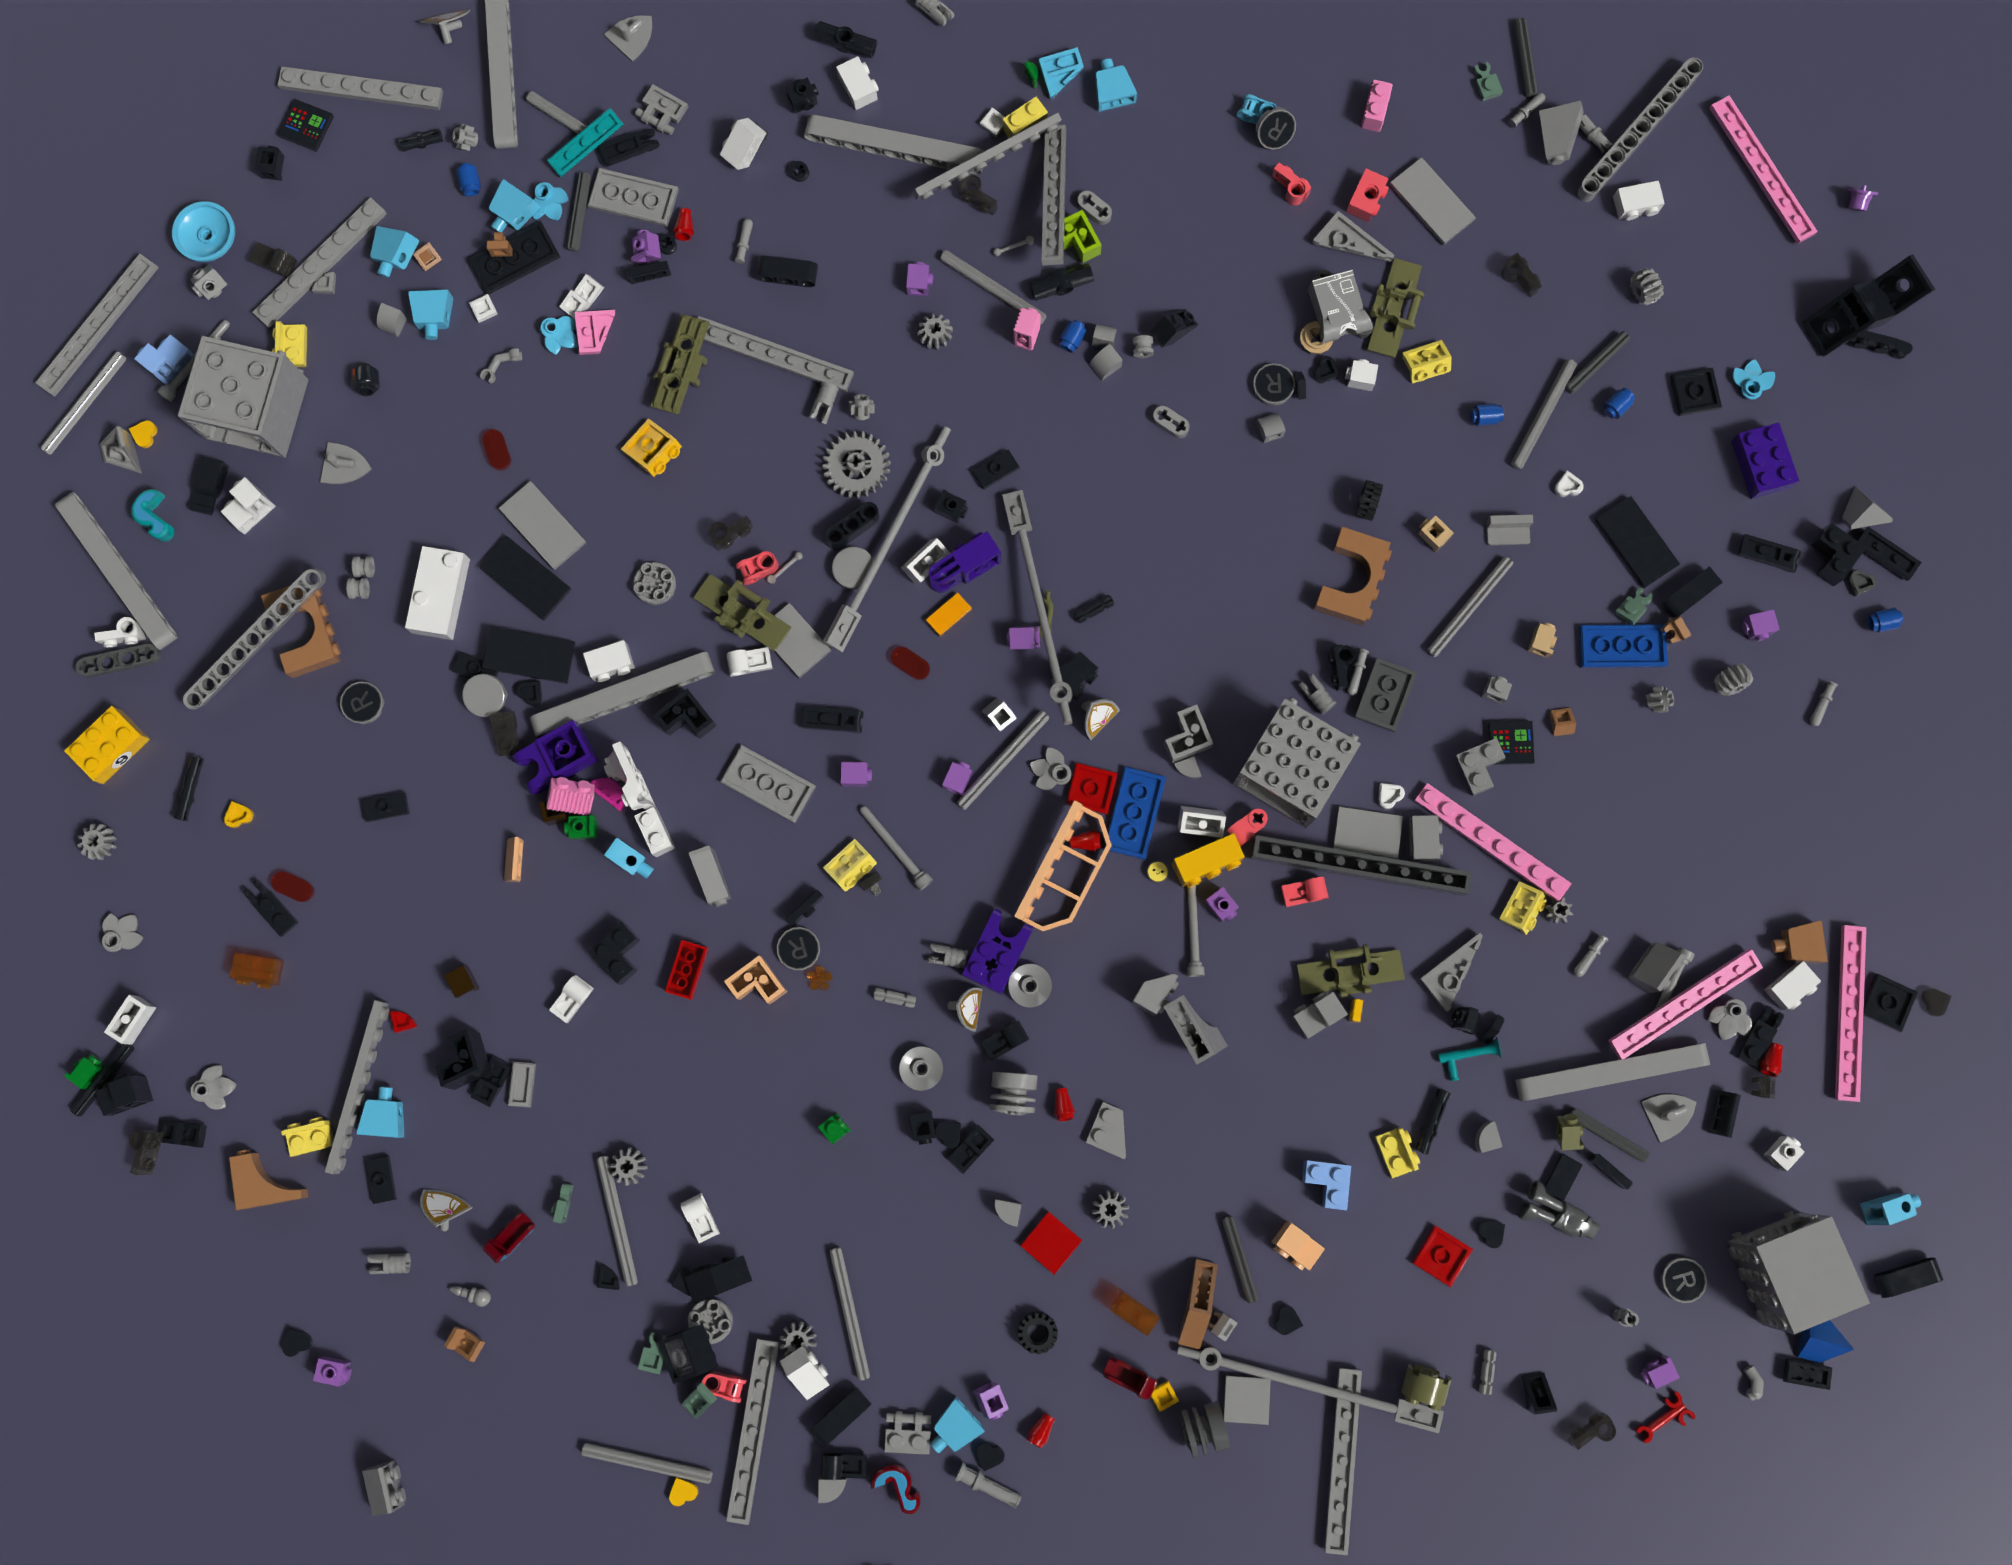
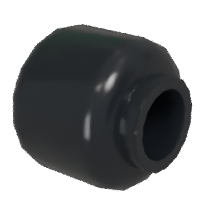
M362 363L352 370V388L359 395L371 396L378 391L380 387L379 371L375 367Z

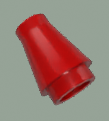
M681 208L679 210L673 230L675 237L681 241H689L694 235L692 211L688 208Z
M1093 830L1072 836L1070 839L1071 849L1077 848L1090 851L1102 849L1101 832Z
M1777 1043L1770 1044L1760 1063V1072L1762 1074L1778 1077L1779 1073L1782 1072V1045Z
M1060 1088L1054 1090V1116L1057 1118V1121L1062 1122L1074 1119L1076 1112L1068 1094V1089Z
M1043 1413L1042 1417L1027 1432L1026 1440L1041 1449L1043 1445L1047 1444L1055 1419Z

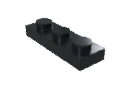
M1869 526L1863 530L1857 539L1858 542L1867 547L1864 551L1866 554L1906 581L1912 578L1922 563Z

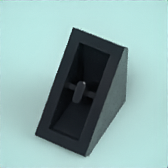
M1545 1373L1523 1375L1522 1380L1527 1410L1534 1415L1557 1412V1406Z

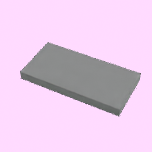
M1422 157L1390 182L1393 190L1443 245L1476 219Z
M599 168L588 202V208L668 227L679 189L677 186Z
M531 481L499 507L501 512L554 570L586 544V541Z
M743 745L740 746L720 781L722 784L793 823H796L816 788V785Z

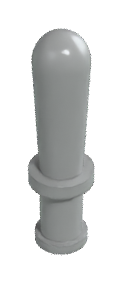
M1538 93L1524 108L1518 109V113L1508 120L1510 126L1515 128L1523 119L1526 120L1529 114L1545 101V95Z
M751 219L743 221L740 241L736 246L738 251L734 261L740 264L745 263V254L749 250L748 241L753 227Z
M1361 648L1358 650L1359 654L1356 662L1353 663L1354 670L1347 687L1349 695H1355L1358 691L1362 671L1366 668L1364 664L1367 654H1369L1368 650Z
M1827 681V686L1823 694H1820V701L1810 718L1812 726H1818L1821 723L1828 703L1833 700L1831 696L1838 686L1836 683Z
M1599 934L1595 943L1588 947L1589 951L1574 969L1575 976L1582 977L1596 955H1600L1601 948L1605 942H1608L1605 936Z

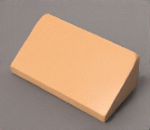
M512 837L507 840L504 881L506 882L521 881L524 840L519 837Z

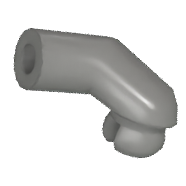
M1750 1365L1744 1369L1745 1374L1751 1381V1388L1747 1389L1746 1395L1748 1399L1754 1401L1755 1399L1759 1400L1763 1396L1764 1381L1754 1365Z

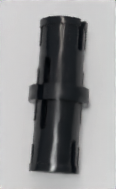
M440 129L425 133L417 132V135L399 139L403 152L420 147L423 149L427 145L444 142Z

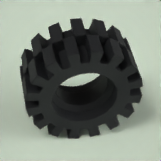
M1366 480L1355 517L1369 521L1373 520L1380 501L1383 484Z
M1033 1312L1021 1320L1018 1327V1338L1020 1344L1029 1353H1036L1037 1355L1046 1353L1054 1347L1057 1341V1326L1049 1315L1042 1312ZM1036 1324L1042 1325L1047 1332L1045 1339L1040 1342L1033 1341L1029 1336L1030 1328Z

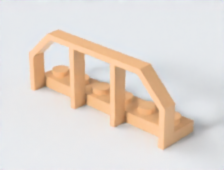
M1074 800L1014 917L1043 932L1073 922L1112 846L1101 815L1087 809L1081 803ZM1084 813L1099 820L1107 844L1098 862L1063 845L1065 840L1070 841L1075 831L1072 827L1075 821L1079 823ZM1064 851L1095 866L1080 897L1048 881L1054 872V868H1052L1054 861H1059ZM1043 883L1077 900L1068 919L1045 926L1029 920L1035 908L1032 906L1035 898L1039 900L1044 891V888L1041 887Z

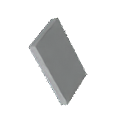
M789 603L775 615L792 627L776 649V653L801 678L830 653L831 649Z
M1338 807L1333 848L1398 859L1403 816Z

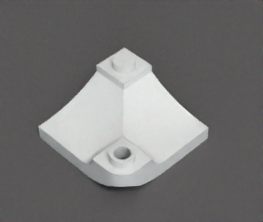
M621 742L613 744V752L608 758L604 759L607 764L604 766V769L609 778L612 777L615 781L622 780L626 783L622 787L624 794L621 795L625 806H630L633 810L656 808L640 770L636 768L628 748Z

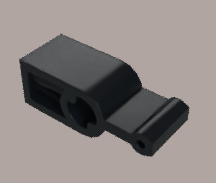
M202 457L194 484L195 495L190 505L191 511L213 515L216 499L222 493L229 469L225 462Z

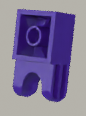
M988 531L983 534L982 532L975 534L971 538L972 541L965 545L964 543L959 544L953 549L954 552L930 567V584L935 592L944 593L962 581L967 584L1001 563V551Z
M574 720L535 740L536 742L513 755L514 762L521 766L534 762L538 763L539 772L537 776L527 784L530 794H540L549 789L551 778L564 777L568 779L599 761L582 726Z
M995 909L962 976L1002 995L1032 933L1033 926L1030 924L1023 925L1021 931L1016 936L1011 938L1005 937L999 931L1002 912L999 909ZM995 960V965H998L997 968H992L991 971H988V966L985 965L986 962Z

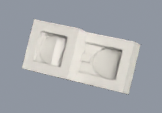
M585 274L574 291L570 290L559 307L574 318V313L585 312L605 287L590 275Z

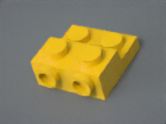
M648 418L621 450L638 463L642 469L655 477L657 474H662L665 471L666 464L671 458L675 459L678 457L682 446L672 435Z

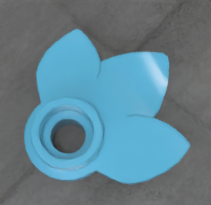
M547 182L538 184L535 187L534 201L540 208L533 215V218L537 220L546 214L550 219L558 221L562 215L561 204L568 201L566 192L561 188H554ZM548 191L547 195L543 196L544 192Z
M562 316L559 319L550 317L542 321L540 329L545 336V346L551 353L557 355L561 347H578L577 337L573 332L576 330L574 318L569 316ZM552 324L555 326V330L549 331L547 326Z
M1754 359L1745 366L1744 370L1735 368L1733 380L1741 388V393L1746 399L1755 400L1762 394V391L1772 387L1775 381V372L1762 373L1758 362ZM1748 387L1753 388L1754 393H1751Z

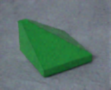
M1027 61L1025 62V74L1035 89L1037 88L1038 66Z

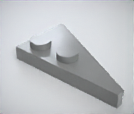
M1339 211L1312 242L1317 246L1391 262L1395 256Z
M1481 933L1475 935L1420 978L1421 982L1445 1012L1450 1010L1475 952L1481 944L1483 936Z

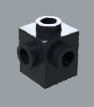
M808 77L797 79L791 85L785 87L787 97L795 114L803 110L808 111L818 104L816 96L819 93L814 83H810Z

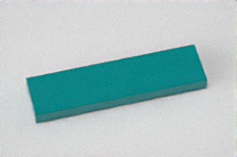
M609 108L547 161L558 175L563 177L624 126V124L613 110Z

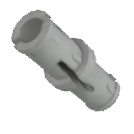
M1586 114L1583 115L1579 127L1588 136L1587 140L1589 142L1592 141L1602 154L1606 153L1613 144L1601 132L1602 129L1600 127H1596Z
M1619 1308V1310L1615 1309L1613 1312V1319L1622 1326L1633 1327V1325L1637 1326L1639 1323L1638 1315L1630 1309Z

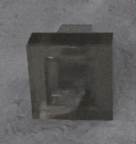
M877 871L859 881L862 889L870 888L874 896L882 892L877 884L882 878Z
M1752 1077V1082L1759 1083L1760 1089L1758 1091H1751V1095L1765 1099H1775L1776 1077Z

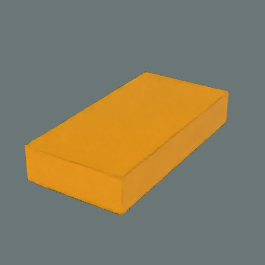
M956 593L928 617L926 622L939 636H942L971 611L972 608L959 593Z

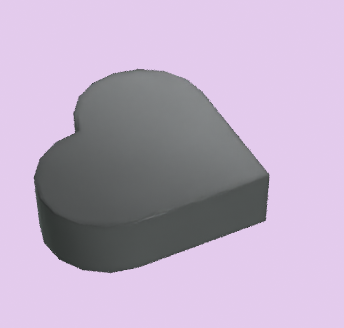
M1854 570L1847 577L1854 597L1874 589L1877 585L1876 578L1871 574H1865L1862 570Z

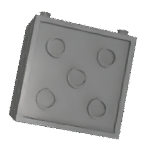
M213 335L212 338L202 336L178 417L206 440L286 458L309 379L303 374V370L298 369L286 357V353L278 350L275 353L223 341L220 337Z
M1290 697L1289 701L1284 699L1233 785L1307 828L1318 817L1361 743L1357 742L1358 736L1352 733L1350 737L1297 706L1298 701Z
M1788 1211L1783 1214L1785 1216L1784 1219L1745 1235H1742L1741 1232H1736V1234H1732L1734 1239L1728 1241L1730 1246L1728 1248L1729 1254L1738 1264V1275L1743 1282L1745 1281L1748 1290H1746L1747 1296L1755 1304L1757 1319L1764 1326L1796 1334L1870 1304L1832 1216L1804 1212L1793 1214V1211Z

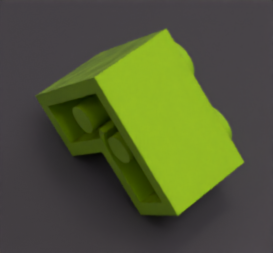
M1083 210L1064 219V250L1073 246L1082 263L1101 255L1102 247Z

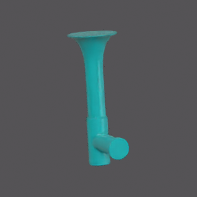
M1497 1036L1494 1042L1486 1046L1438 1054L1440 1063L1447 1062L1450 1081L1460 1080L1457 1073L1456 1060L1485 1054L1497 1055L1502 1059Z

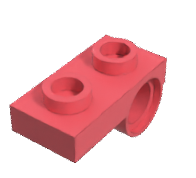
M1278 163L1275 166L1272 178L1287 188L1286 201L1293 206L1305 201L1312 188L1309 182L1295 175L1293 170L1287 165L1283 166L1281 163ZM1297 190L1300 192V195H1294L1291 191Z
M1324 877L1281 886L1285 908L1329 898Z

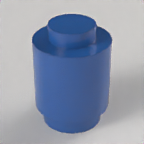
M470 163L461 164L456 170L460 190L465 196L479 194L481 184L476 166Z
M1078 320L1069 321L1059 338V346L1070 353L1078 349L1087 332L1084 328L1085 325Z
M1627 388L1617 390L1604 403V413L1611 419H1619L1633 405L1635 400L1634 394Z
M1496 403L1475 405L1474 409L1470 412L1471 421L1476 426L1496 425L1498 422L1503 421L1504 416L1502 406Z
M1895 607L1876 611L1868 616V626L1872 632L1876 631L1879 633L1897 629L1903 623V615Z

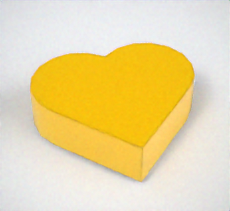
M146 420L129 428L138 446L145 449L152 446L153 437L157 434L158 430L153 422Z
M231 801L224 816V823L228 827L238 828L242 823L246 824L252 821L253 811L248 807Z
M676 1477L669 1496L671 1504L681 1506L686 1501L694 1500L699 1492L698 1487L693 1482Z

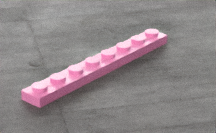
M1730 95L1712 104L1709 109L1795 242L1799 244L1814 236L1818 231Z
M1427 783L1414 802L1431 814L1438 815V819L1557 902L1561 900L1572 883Z
M1849 925L1841 926L1835 1100L1860 1102L1866 927Z
M1747 949L1609 1039L1608 1042L1618 1059L1623 1060L1763 967L1754 951Z

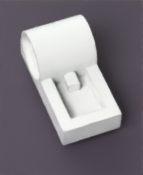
M130 617L121 618L117 622V630L94 633L95 641L107 648L116 647L118 643L130 645L137 644L139 640H146L145 632L139 623ZM133 624L132 631L127 633L128 627Z
M768 647L749 651L735 650L726 655L731 677L773 669Z
M577 975L571 977L565 984L562 994L549 1011L565 1023H569L594 988Z
M702 1193L681 1203L683 1214L687 1221L690 1222L698 1243L720 1234Z

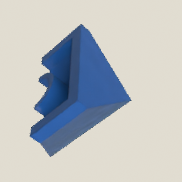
M1828 1320L1802 1331L1797 1357L1821 1363L1850 1352L1854 1348L1831 1320Z

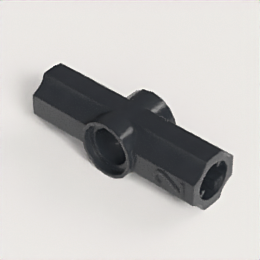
M819 21L815 27L814 40L838 47L843 53L853 52L871 59L874 57L877 40L855 33L846 26L837 27ZM843 38H849L846 42L841 41Z
M1089 263L1068 270L1066 268L1055 270L1048 277L1030 282V288L1033 298L1037 301L1055 294L1058 296L1066 295L1076 287L1094 282V276Z

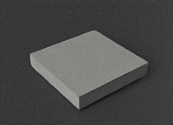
M1225 1375L1224 1422L1269 1425L1271 1380L1261 1377Z

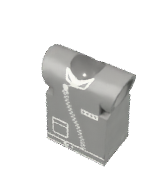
M1353 270L1323 277L1311 282L1308 292L1318 324L1320 325L1321 344L1338 340L1344 334L1356 335L1373 330L1372 322L1363 309Z

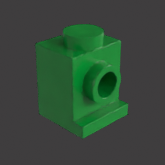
M594 815L569 816L568 822L564 823L565 835H569L571 840L598 839L597 817ZM582 823V829L576 830V825Z
M93 1054L83 1057L75 1063L73 1072H66L64 1077L80 1089H87L103 1069L102 1060Z
M838 1113L831 1116L818 1127L831 1144H835L851 1131Z

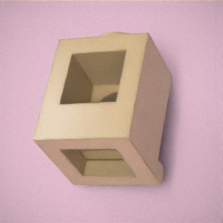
M1436 515L1431 520L1427 518L1419 526L1421 530L1418 533L1433 548L1434 552L1440 549L1454 534ZM1430 531H1434L1436 533V537H1434L1430 533Z
M1540 623L1534 630L1527 651L1545 658L1550 657L1554 651L1550 648L1554 647L1557 636H1554L1556 632L1555 626L1549 623Z

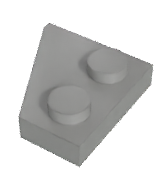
M1102 1102L1086 1143L1125 1159L1123 1110Z

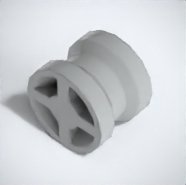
M1140 335L1133 338V344L1135 345L1133 350L1134 357L1149 358L1154 355L1152 336Z
M359 556L353 557L352 573L355 578H360L361 576L372 578L374 576L375 563L372 556H367L365 559H361Z
M349 578L347 581L348 598L355 599L356 597H361L362 599H368L370 593L368 579L361 578L356 580Z

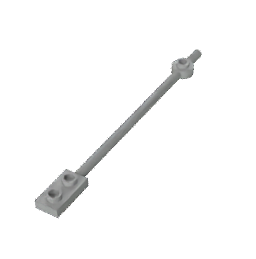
M943 427L934 445H928L924 448L922 452L924 465L850 606L842 605L823 640L824 643L838 652L843 653L862 615L856 611L932 466H938L944 460L942 447L951 431L948 427Z
M1019 490L1002 496L1012 535H1019L1054 680V685L1050 689V696L1055 704L1060 705L1064 725H1070L1073 722L1068 703L1072 699V690L1067 683L1062 681L1027 532L1032 530L1023 490ZM1060 693H1065L1064 697H1058Z
M1183 1346L1178 1347V1355L1200 1360V1364L1206 1370L1212 1371L1222 1366L1395 1414V1422L1435 1433L1440 1432L1444 1414L1443 1410H1433L1426 1405L1412 1404L1400 1398L1398 1399V1404L1395 1405L1223 1358L1214 1347H1207L1202 1351ZM1209 1354L1215 1357V1360L1211 1363L1206 1360Z

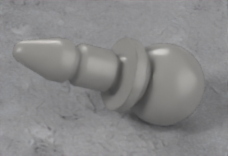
M459 1286L450 1287V1291L455 1295L468 1298L469 1303L474 1302L479 1307L486 1306L491 1300V1294L486 1289L477 1290L476 1287H473L470 1290Z

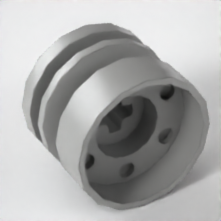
M992 1072L991 1086L1001 1089V1093L990 1095L991 1099H1000V1105L990 1104L989 1110H994L1001 1114L1021 1116L1035 1113V1108L1025 1107L1026 1101L1036 1102L1035 1098L1026 1096L1027 1091L1037 1090L1038 1075Z

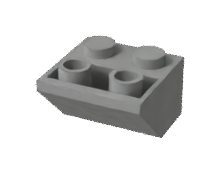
M1659 942L1651 943L1627 979L1648 994L1660 992L1661 990L1665 991L1671 983L1670 977L1672 974L1677 973L1684 964L1682 960L1685 955Z
M1171 974L1144 982L1132 1004L1153 1016L1157 1013L1161 1014L1165 1009L1163 1006L1168 1004V1001L1165 1000L1167 995H1172L1179 984L1176 981L1178 975Z
M395 1460L369 1467L362 1471L372 1516L393 1513L405 1505L406 1493L404 1488L400 1486L401 1472L399 1466L395 1464Z

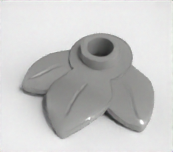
M1047 748L1046 759L1030 763L1033 773L1040 777L1036 783V787L1040 789L1050 790L1057 784L1064 785L1068 783L1071 779V770L1064 764V756L1054 748ZM1063 771L1065 776L1058 778L1057 772Z
M109 914L102 925L105 934L102 938L103 947L107 951L117 952L122 948L130 950L138 946L142 942L143 936L136 933L138 927L137 917L129 915L118 920L115 915ZM113 938L117 939V943L115 945H112L111 942Z
M1730 999L1725 1005L1716 1006L1708 1017L1710 1022L1718 1023V1033L1722 1040L1732 1038L1737 1032L1747 1037L1752 1028V1020L1746 1014V1005L1740 999ZM1734 1007H1739L1737 1013H1732Z
M212 1066L202 1073L201 1079L192 1085L190 1093L194 1100L204 1102L210 1109H223L226 1107L223 1097L229 1095L235 1089L236 1083L228 1078L221 1077L222 1066ZM200 1087H205V1094H198V1089Z

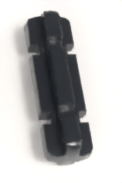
M1107 595L1101 601L1097 600L1084 607V610L1081 609L1075 612L1074 616L1078 623H1082L1088 617L1090 619L1103 612L1105 608L1112 607L1114 601L1110 595Z

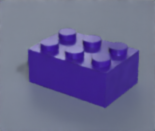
M1779 422L1739 433L1731 440L1751 499L1790 489L1799 482Z

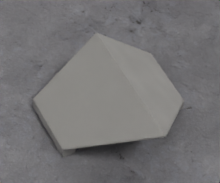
M116 426L100 443L104 463H110L142 474L132 435L122 427Z
M1855 486L1842 516V521L1850 529L1890 523L1893 521V518Z

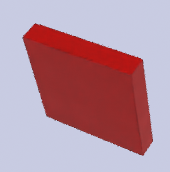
M1076 763L1066 805L1072 806L1075 800L1093 812L1107 815L1118 773Z
M1048 1211L1020 1246L1055 1275L1082 1242V1239Z
M1433 1225L1411 1263L1451 1287L1473 1249Z

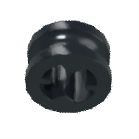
M796 161L790 167V174L795 181L803 182L809 177V170L804 162ZM802 168V170H803L804 173H803V174L799 173L798 176H797L795 170H796V169L800 170V169Z
M662 234L659 237L661 253L665 255L673 254L677 249L675 238L671 234ZM667 240H669L671 245L665 248L663 243H667Z

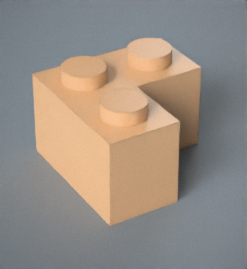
M760 955L724 981L738 1000H741L754 989H757L768 1004H772L788 992Z
M1288 1221L1284 1223L1271 1242L1275 1245L1274 1250L1286 1259L1288 1256L1293 1258L1291 1263L1300 1270H1303L1305 1267L1310 1271L1325 1250V1248L1311 1239L1309 1235Z

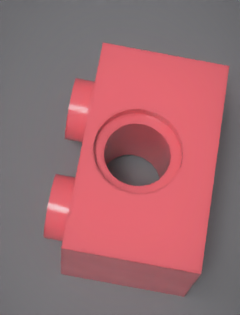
M1365 169L1346 212L1369 222L1371 216L1376 217L1381 206L1378 204L1380 198L1384 199L1389 187L1386 184L1389 178ZM1365 194H1371L1374 198L1369 199Z

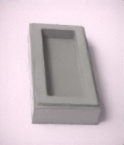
M513 1062L508 1106L531 1107L536 1064Z

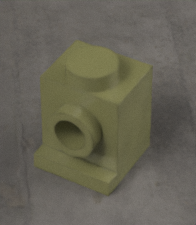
M1574 1114L1557 1116L1556 1140L1562 1151L1584 1149V1144L1580 1139L1583 1136V1127L1581 1123H1578V1117Z

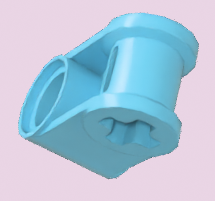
M1246 94L1243 97L1244 102L1241 110H1238L1236 115L1244 122L1257 124L1264 112L1267 110L1271 111L1277 106L1254 95Z

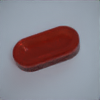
M492 429L487 431L483 436V444L489 462L496 470H506L511 465V456L505 438L498 430Z
M898 647L892 652L891 660L893 665L913 679L920 681L929 676L930 666L928 662L908 648Z
M278 872L272 878L271 884L273 889L299 902H307L314 896L313 885L287 872Z

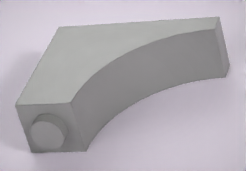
M1184 995L1163 1006L1196 1065L1228 1046L1218 1028L1211 1027L1205 1023L1194 1011Z

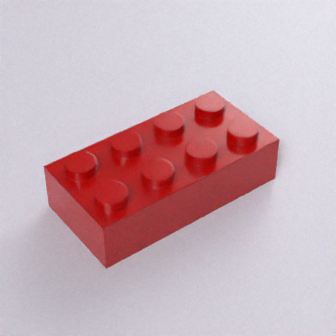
M681 940L665 992L693 1000L709 948Z

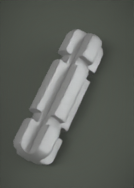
M876 988L873 998L875 1000H885V1002L897 1005L904 1004L906 1007L911 1008L916 1003V997L912 995L905 996V994L889 990L886 992L884 989Z
M1484 1350V1362H1482L1480 1376L1482 1383L1479 1385V1393L1491 1395L1493 1388L1491 1383H1493L1495 1364L1493 1363L1496 1361V1352Z

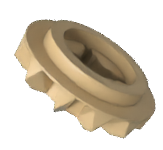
M1318 321L1308 323L1301 331L1300 343H1302L1304 350H1308L1311 354L1319 353L1321 355L1329 350L1333 341L1324 344L1318 341L1311 343L1313 334L1315 336L1320 335V325Z

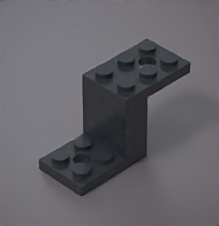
M1912 254L1875 280L1852 286L1806 318L1802 323L1823 357H1825L1861 332L1883 326L1936 289ZM1902 279H1906L1909 282V288L1906 291L1900 286ZM1830 321L1836 326L1833 333L1827 329V324Z

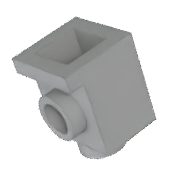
M1495 676V678L1488 677L1481 697L1498 704H1503L1508 698L1512 684L1500 676Z

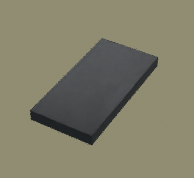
M540 220L506 238V241L513 248L512 256L492 257L486 248L467 259L486 294L490 295L561 257Z
M1632 496L1595 519L1643 588H1646L1680 565Z
M508 536L502 540L479 567L544 621L572 590L571 587Z
M490 627L482 669L568 684L576 643L574 641Z

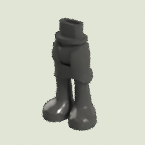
M1535 1180L1528 1190V1198L1554 1209L1558 1213L1554 1215L1526 1200L1522 1203L1518 1212L1520 1219L1525 1221L1532 1219L1544 1221L1571 1237H1587L1591 1240L1595 1238L1600 1224L1592 1221V1217L1578 1207L1564 1200L1561 1202L1547 1194L1541 1182Z

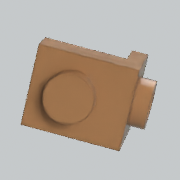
M454 1327L448 1335L444 1347L455 1350L468 1361L475 1362L486 1342L468 1329Z

